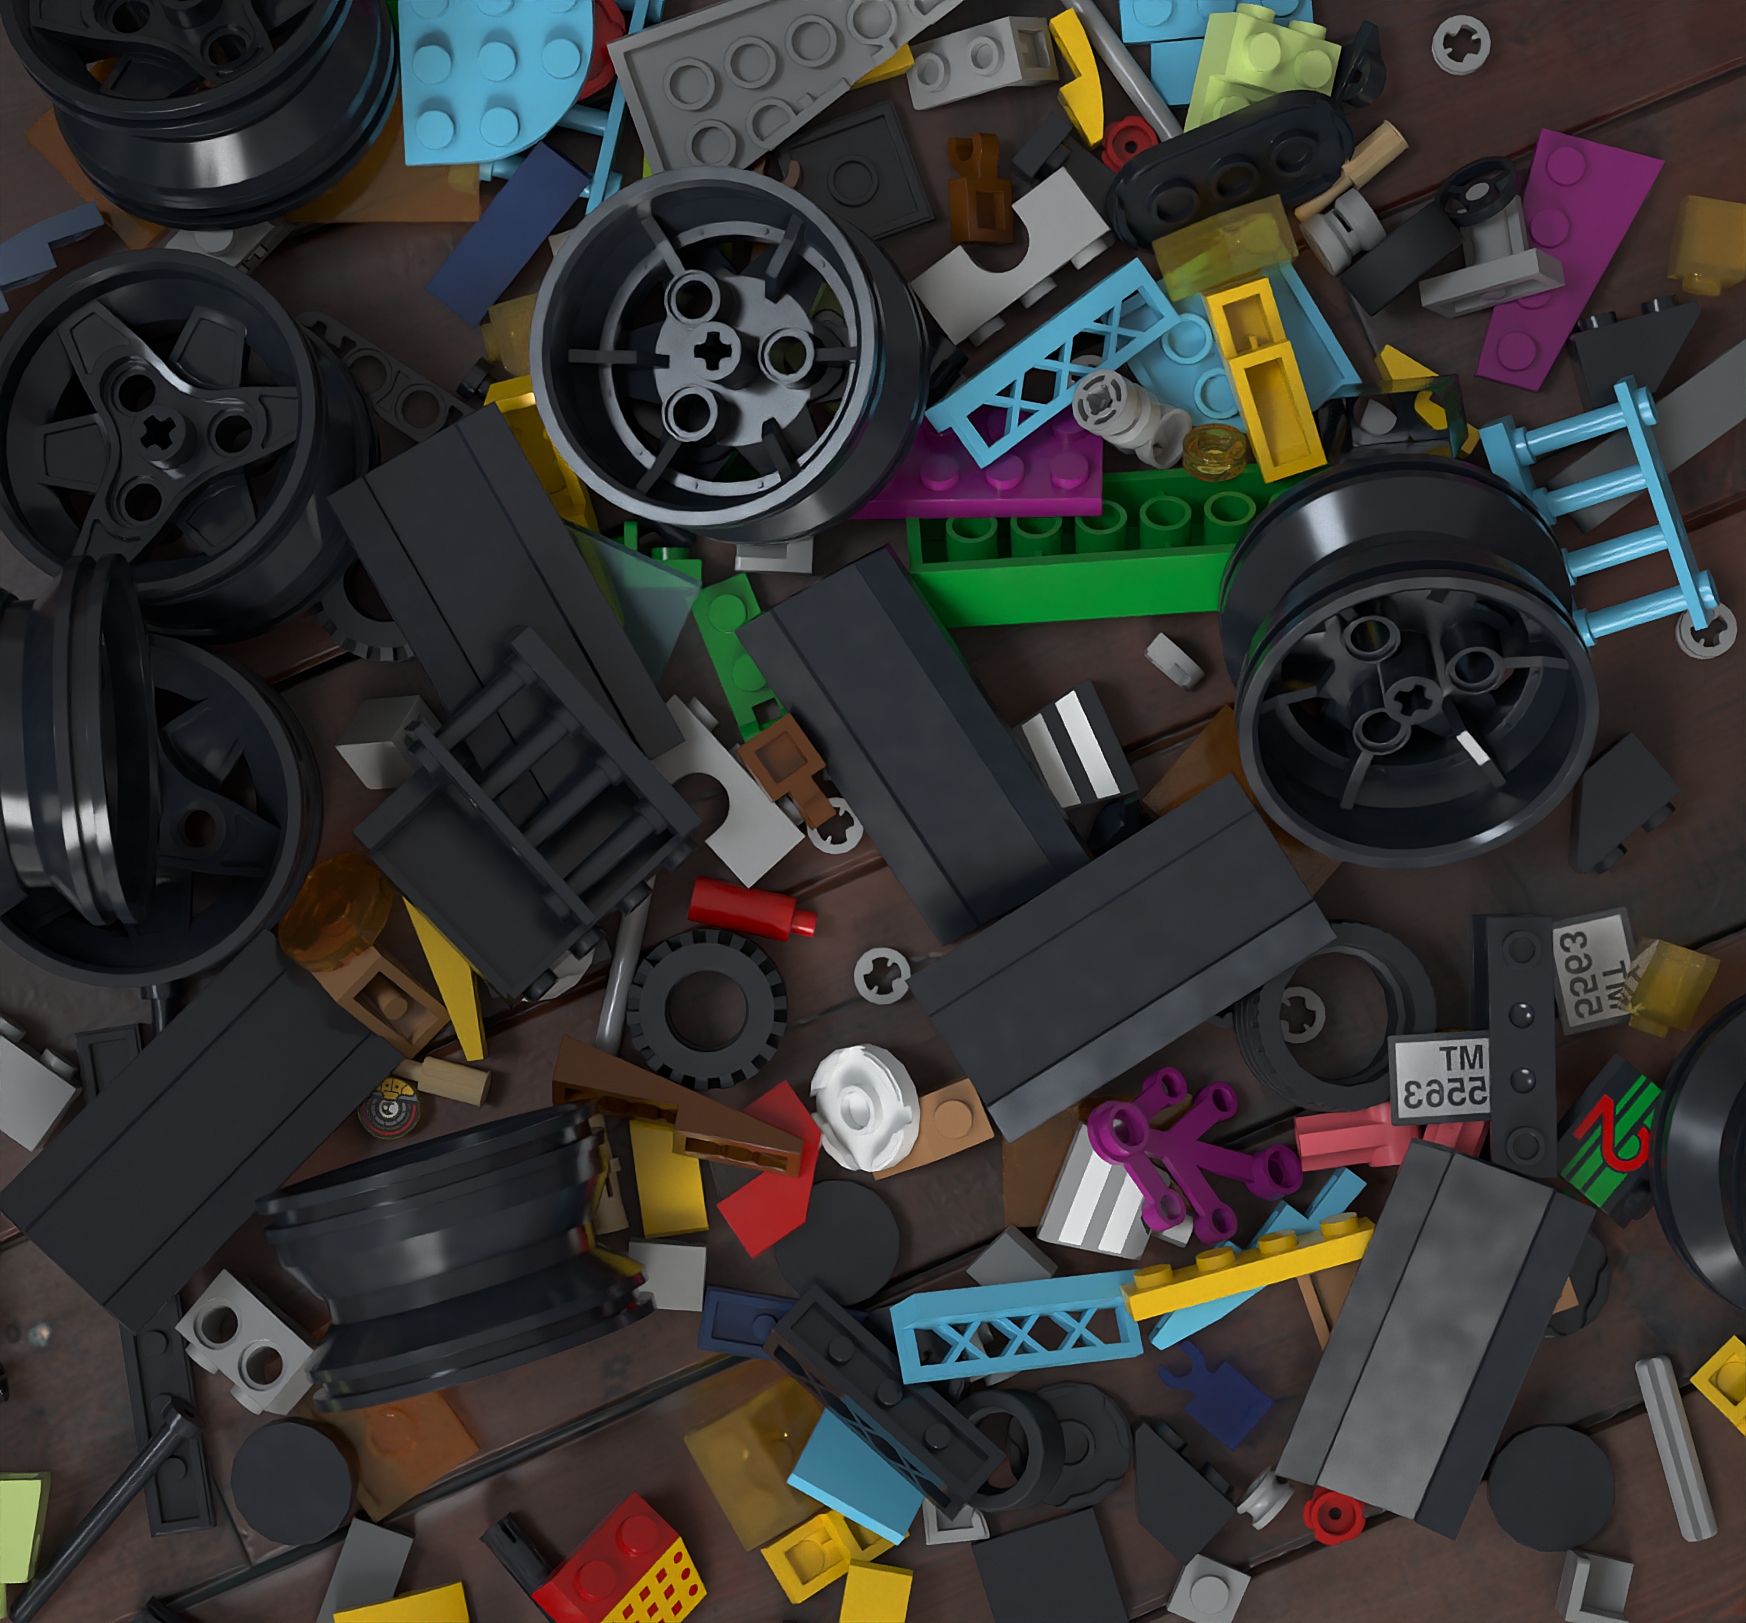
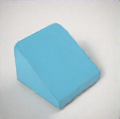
M1204 39L1151 43V84L1168 108H1189Z

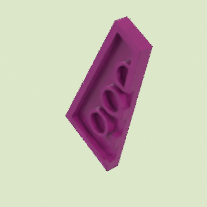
M1544 128L1539 131L1521 196L1529 250L1537 248L1562 262L1565 286L1492 306L1473 377L1532 393L1539 390L1663 167L1664 160Z

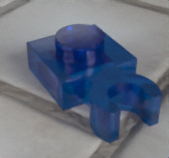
M1182 1339L1178 1346L1191 1357L1192 1364L1189 1371L1182 1375H1176L1160 1364L1156 1369L1161 1380L1169 1387L1178 1390L1189 1389L1193 1393L1183 1406V1409L1230 1450L1234 1451L1274 1402L1225 1359L1221 1361L1213 1372L1209 1371L1205 1367L1204 1356L1197 1345L1189 1340Z

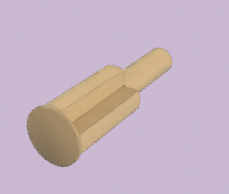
M1384 120L1381 126L1355 147L1351 161L1349 162L1348 158H1346L1345 163L1339 169L1341 177L1332 187L1295 208L1294 214L1302 223L1315 213H1320L1349 187L1353 186L1358 191L1406 149L1409 150L1408 143L1401 132L1390 122Z
M430 1056L426 1057L423 1063L405 1059L391 1074L417 1081V1090L476 1105L479 1108H482L491 1085V1071L486 1072Z

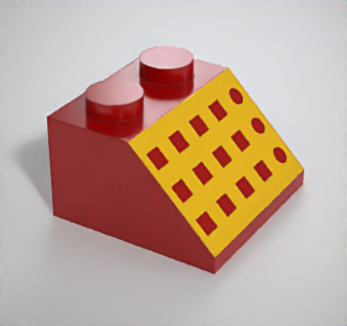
M634 1491L611 1508L530 1596L557 1623H681L705 1597L707 1592L681 1536Z

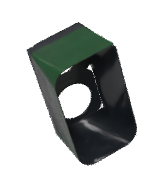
M1458 374L1342 384L1321 405L1318 413L1325 457L1332 467L1356 459L1396 453H1421L1455 459L1461 447L1469 438ZM1420 391H1431L1440 397L1444 404L1447 428L1441 430L1431 429L1422 424L1417 418L1414 403ZM1385 394L1393 401L1396 407V423L1385 434H1369L1357 424L1354 418V405L1360 396ZM1409 434L1414 440L1412 442H1404L1409 438Z

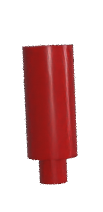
M697 875L687 920L787 943L789 933L813 938L818 913L795 908L796 897L752 887L748 889L747 886Z

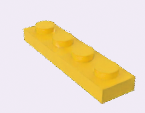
M1356 1212L1341 1213L1321 1220L1319 1222L1320 1230L1296 1236L1295 1230L1292 1229L1272 1232L1257 1239L1259 1247L1234 1253L1233 1247H1219L1207 1250L1196 1255L1197 1264L1173 1271L1170 1264H1159L1143 1268L1133 1274V1282L1120 1285L1126 1311L1136 1322L1362 1259L1375 1224L1367 1217L1358 1219Z

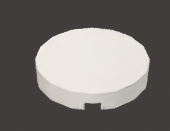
M869 1043L835 1050L820 1062L811 1081L810 1097L816 1096L817 1112L811 1113V1115L824 1133L822 1144L825 1150L841 1166L854 1171L859 1169L868 1172L880 1171L894 1167L908 1156L918 1137L921 1111L916 1087L904 1065L888 1050Z

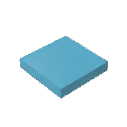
M826 1407L786 1483L896 1545H899L904 1539L925 1497Z

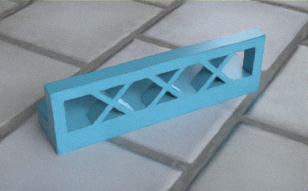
M1136 257L1110 273L928 408L924 414L937 433L952 427L982 469L1072 403L1077 387L1086 376L1100 369L1116 370L1182 319L1141 261ZM1135 290H1138L1158 318L1157 322L1143 332L1119 327L1122 300ZM1108 311L1107 325L1094 322ZM1080 331L1105 336L1102 363L1095 368L1070 363L1073 337ZM1117 338L1130 340V342L1116 351ZM1060 347L1058 361L1044 359ZM1032 367L1057 372L1054 397L1047 404L1021 400L1024 373ZM1069 374L1082 377L1067 388ZM1011 383L1009 398L996 395ZM982 404L1008 408L1004 436L989 447L967 418V415ZM1019 411L1033 413L1018 425Z
M1141 1269L913 1294L890 1308L904 1384L1136 1357L1144 1353L1138 1321L1135 1322L1126 1311L1120 1285L1133 1282V1274ZM1115 1308L1121 1343L1104 1344L1085 1327L1096 1310ZM1082 1312L1077 1320L1068 1315L1070 1313ZM1048 1316L1068 1332L1057 1350L1047 1351L1027 1335L1038 1317ZM1024 1319L1019 1328L1010 1320ZM991 1323L1011 1339L999 1357L989 1358L969 1342L980 1324ZM966 1325L961 1334L952 1328ZM931 1329L948 1342L952 1348L941 1364L921 1366L914 1331ZM1076 1340H1078L1085 1346L1080 1348H1072ZM1018 1347H1021L1028 1353L1014 1355ZM960 1353L969 1359V1361L955 1362Z

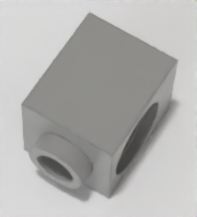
M632 1237L629 1242V1252L618 1251L645 1264L649 1280L638 1287L639 1291L654 1293L658 1309L702 1312L705 1295L708 1242Z

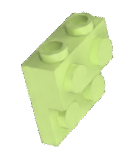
M1239 3L1236 12L1210 13L1183 133L1278 93L1291 90H1313L1331 96L1342 46L1325 41L1327 29L1317 24L1295 20L1289 21L1288 28L1273 24L1275 11L1266 7Z

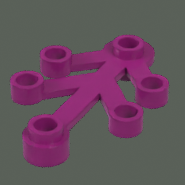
M1164 1067L1149 1074L1144 1079L1143 1092L1132 1102L1112 1100L1094 1108L1087 1124L1089 1141L1096 1154L1102 1160L1112 1165H1123L1145 1197L1141 1206L1145 1223L1152 1230L1158 1232L1181 1224L1186 1216V1206L1183 1198L1177 1191L1167 1188L1148 1156L1161 1159L1196 1210L1193 1218V1228L1197 1237L1207 1245H1215L1235 1235L1237 1231V1218L1234 1211L1227 1204L1219 1200L1200 1170L1245 1182L1253 1195L1268 1201H1274L1290 1195L1300 1188L1303 1180L1301 1163L1297 1155L1283 1145L1271 1146L1251 1156L1196 1141L1212 1125L1232 1117L1237 1111V1096L1232 1087L1222 1081H1216L1199 1089L1194 1096V1106L1165 1132L1149 1128L1148 1122L1160 1110H1165L1182 1102L1187 1094V1085L1183 1075L1175 1068ZM1161 1082L1166 1085L1168 1095L1164 1092ZM1213 1096L1219 1104V1109L1214 1105ZM1160 1202L1166 1208L1167 1217L1163 1214L1161 1210ZM1212 1216L1217 1221L1218 1230L1213 1225Z

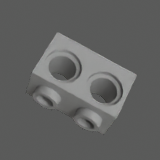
M223 1269L175 1327L176 1330L191 1342L185 1349L188 1355L213 1374L220 1369L235 1383L230 1393L243 1406L257 1415H260L264 1410L287 1416L313 1385L308 1382L304 1368L320 1342L247 1275ZM234 1311L238 1319V1328L235 1335L224 1343L220 1335V1326L224 1317ZM279 1352L283 1361L282 1372L277 1380L269 1384L264 1374L265 1364L271 1355Z

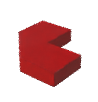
M784 1080L740 1112L804 1140L798 1178L763 1172L716 1205L751 1258H756L807 1223L812 1187L824 1133L788 1080Z

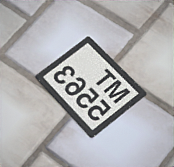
M1620 906L1553 921L1554 994L1563 1034L1568 1036L1648 1018L1650 1011L1627 908Z
M1488 1030L1393 1035L1388 1037L1392 1126L1490 1121Z

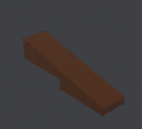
M563 1033L552 1079L553 1105L595 1098L599 1107V1114L674 1129L672 1153L798 1178L802 1161L803 1139Z

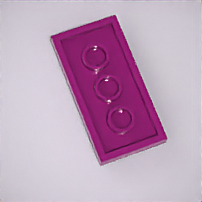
M1066 406L989 465L981 469L952 427L937 433L924 414L917 437L894 477L862 510L847 520L1102 516L1104 438L1080 426L1073 415L1072 406ZM977 408L967 415V418L988 447L1004 436L1008 408ZM1019 411L1018 425L1033 413Z

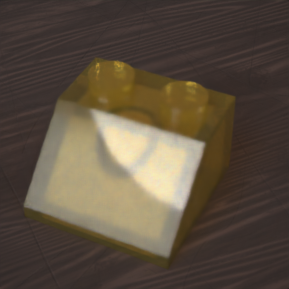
M788 1373L686 1430L684 1442L746 1552L800 1523L825 1505L786 1483L822 1414L813 1396Z

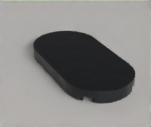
M1291 90L1275 94L1156 144L1135 155L1118 171L1109 187L1107 194L1109 218L1120 240L1126 246L1137 251L1136 246L1150 249L1152 255L1169 256L1192 250L1254 224L1262 218L1265 219L1324 193L1341 177L1339 169L1345 163L1346 158H1348L1349 162L1351 161L1356 143L1354 130L1341 105L1324 93L1313 90Z

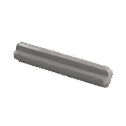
M1665 1354L1643 1358L1636 1362L1635 1369L1682 1536L1688 1542L1710 1538L1717 1534L1718 1528L1671 1360Z

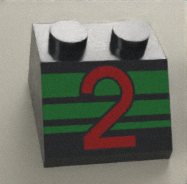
M1615 1053L1557 1124L1558 1176L1583 1198L1596 1204L1598 1210L1624 1230L1632 1219L1635 1221L1641 1219L1654 1206L1649 1182L1648 1148L1654 1109L1661 1090L1629 1062Z

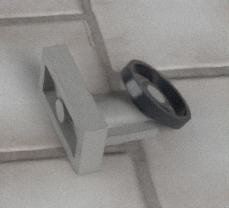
M1492 156L1473 161L1455 171L1438 189L1434 201L1455 227H1460L1461 234L1465 238L1462 244L1466 268L1418 282L1423 307L1450 319L1565 286L1562 262L1537 248L1529 250L1521 197L1516 195L1520 189L1521 176L1514 163L1508 158ZM1493 170L1504 171L1493 179H1480L1467 187L1461 186L1467 180L1481 173ZM1450 197L1462 203L1465 208L1457 211L1458 213L1445 211L1446 203Z

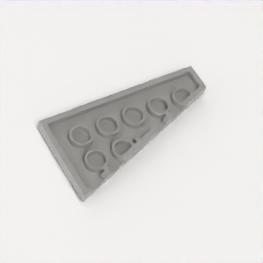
M723 0L608 41L606 46L653 175L677 168L703 165L745 169L768 150L774 149L847 92L855 82L877 65L883 64L897 53L900 47L927 26L933 25L963 0Z

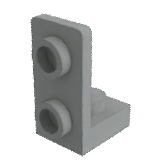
M1008 16L909 47L915 64L906 74L913 107L916 110L931 109L1005 86L1038 87L1060 80L1047 18Z

